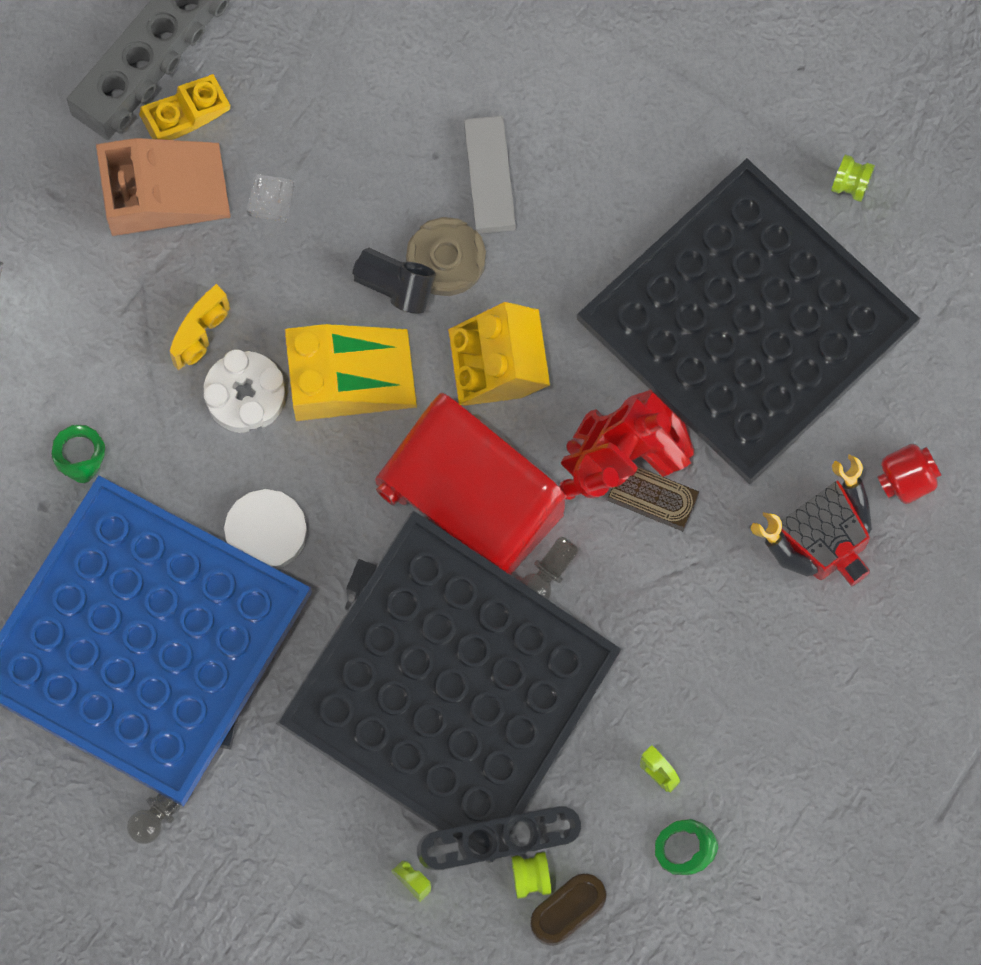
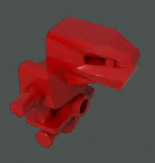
M652 390L630 396L619 409L607 416H603L597 409L589 411L575 432L574 439L567 442L566 448L571 455L564 456L561 461V465L573 476V480H563L559 487L563 491L566 500H571L581 494L593 499L603 496L610 488L620 486L629 476L636 473L638 467L632 461L638 457L644 458L662 477L687 467L691 464L689 459L694 455V448L685 423Z

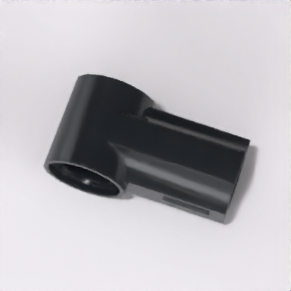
M366 248L362 251L359 258L355 261L352 271L355 282L390 297L391 304L394 307L415 314L424 313L436 276L435 271L426 265L408 261L400 262L371 248Z

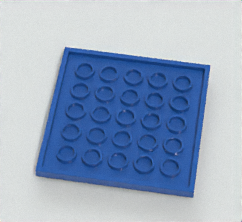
M98 475L0 631V706L184 807L311 596V587Z

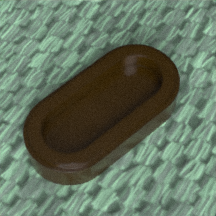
M578 874L538 905L532 913L530 923L534 937L545 945H559L594 918L603 909L606 901V889L601 880L591 874Z

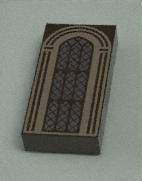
M638 467L636 473L629 476L623 484L611 489L608 501L684 532L698 499L699 491Z

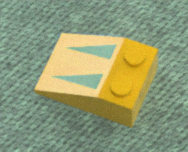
M331 324L285 329L292 402L296 421L417 408L408 329Z

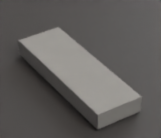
M503 116L464 119L475 230L479 234L516 230Z

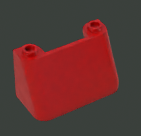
M440 393L430 403L375 478L376 485L378 486L376 491L386 502L393 506L397 502L402 505L410 503L436 526L510 575L564 516L565 495L560 487L464 407L444 393Z

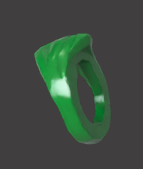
M71 425L60 431L53 440L51 454L54 465L65 476L78 483L86 484L99 471L105 456L104 441L96 430L87 425ZM74 437H84L93 443L94 453L90 460L71 464L64 459L62 454L64 444Z
M693 819L673 822L660 832L655 841L656 859L662 869L673 875H693L703 871L715 859L718 850V841L714 833L703 823ZM678 832L696 834L699 839L700 851L695 853L691 860L683 864H674L666 858L664 847L671 835Z

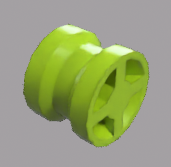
M845 154L831 191L838 194L842 192L849 193L854 200L861 202L875 165L868 162L863 165L854 161L852 156Z
M545 851L537 852L532 858L524 859L520 855L511 856L517 899L526 898L531 892H539L542 895L551 894Z

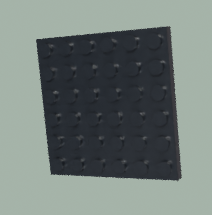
M748 158L577 314V320L652 390L749 485L919 324L921 319Z
M412 511L276 724L437 830L519 815L523 813L622 649L417 512ZM517 822L510 827L509 834ZM475 830L469 835L468 847L474 854H484L490 846V840L485 832ZM455 833L453 834V837L458 843L459 834Z

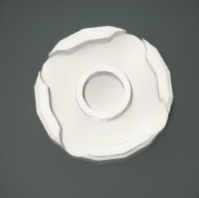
M263 489L249 492L235 502L227 513L224 531L228 544L278 570L284 568L298 557L305 545L307 528L304 513L294 499L280 491Z

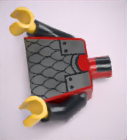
M848 454L851 467L845 473L840 462H833L832 471L844 479L842 485L838 480L782 520L775 514L763 512V516L768 521V527L765 531L760 524L752 523V533L766 538V546L782 568L807 577L814 575L819 580L825 579L831 573L838 570L850 586L856 585L870 573L868 567L858 556L866 548L870 539L869 534L872 530L869 500L863 482L859 478L863 467L858 458Z

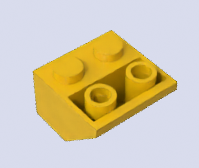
M503 302L448 329L458 402L460 405L466 406L521 399L550 386L539 309Z

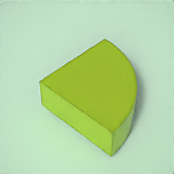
M653 745L641 755L640 767L666 792L671 793L680 783V779L673 767Z
M402 860L391 870L419 902L431 892L430 881L419 870L415 871L408 861Z

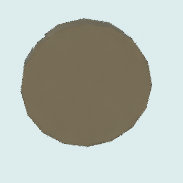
M441 217L427 221L420 226V230L414 236L412 235L408 242L406 262L426 265L436 273L431 290L433 295L453 296L466 292L478 282L485 268L486 250L482 237L476 230L474 231L471 227L467 226L466 222L460 219Z

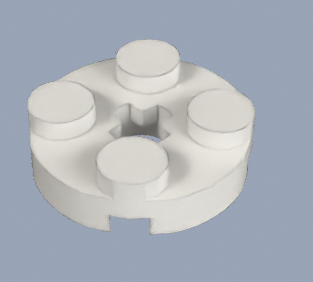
M232 350L224 358L218 360L209 370L204 382L205 403L213 419L225 429L245 433L250 432L249 429H256L260 426L264 428L276 420L284 407L286 397L283 375L276 364L262 354ZM245 383L251 384V389L255 395L253 397L245 396L243 400H238V393L235 388L238 385L243 386Z

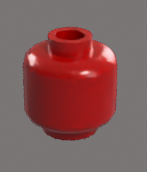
M909 444L882 459L881 466L884 473L877 476L888 498L896 495L900 502L909 504L933 492L938 486L937 478L942 476L927 447L921 449L916 444Z

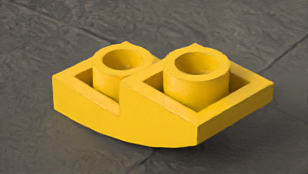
M214 74L178 86L177 93L173 96L141 106L139 116L152 139L174 140L218 118L229 111L231 105Z
M217 284L207 291L193 306L173 339L169 352L173 365L178 370L186 364H195L205 355L206 348L209 346L205 329L207 327L212 329L218 326L226 318L227 311L230 310L227 295Z

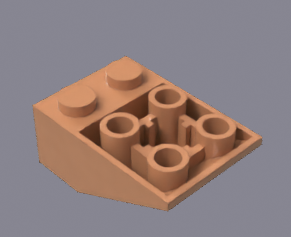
M133 138L96 144L106 218L112 236L231 218L219 143Z

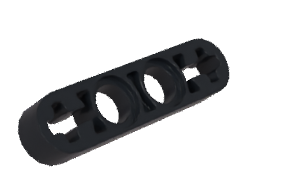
M558 806L439 830L424 835L419 841L417 857L419 862L427 869L444 870L566 845L573 842L579 836L581 821L573 809L566 806ZM556 814L560 815L561 820L569 821L570 828L564 830V838H561L560 833L557 831L541 834L545 842L540 843L539 826L556 822ZM535 817H540L539 825L535 820ZM515 822L524 823L530 830V839L525 846L519 847L510 841L509 829ZM475 830L485 832L490 840L488 850L482 855L474 854L468 847L469 835ZM453 834H459L458 848L463 856V860H458V851L443 854L441 856L442 863H438L436 857L428 856L427 849L434 846L433 839H437L439 845L456 843Z

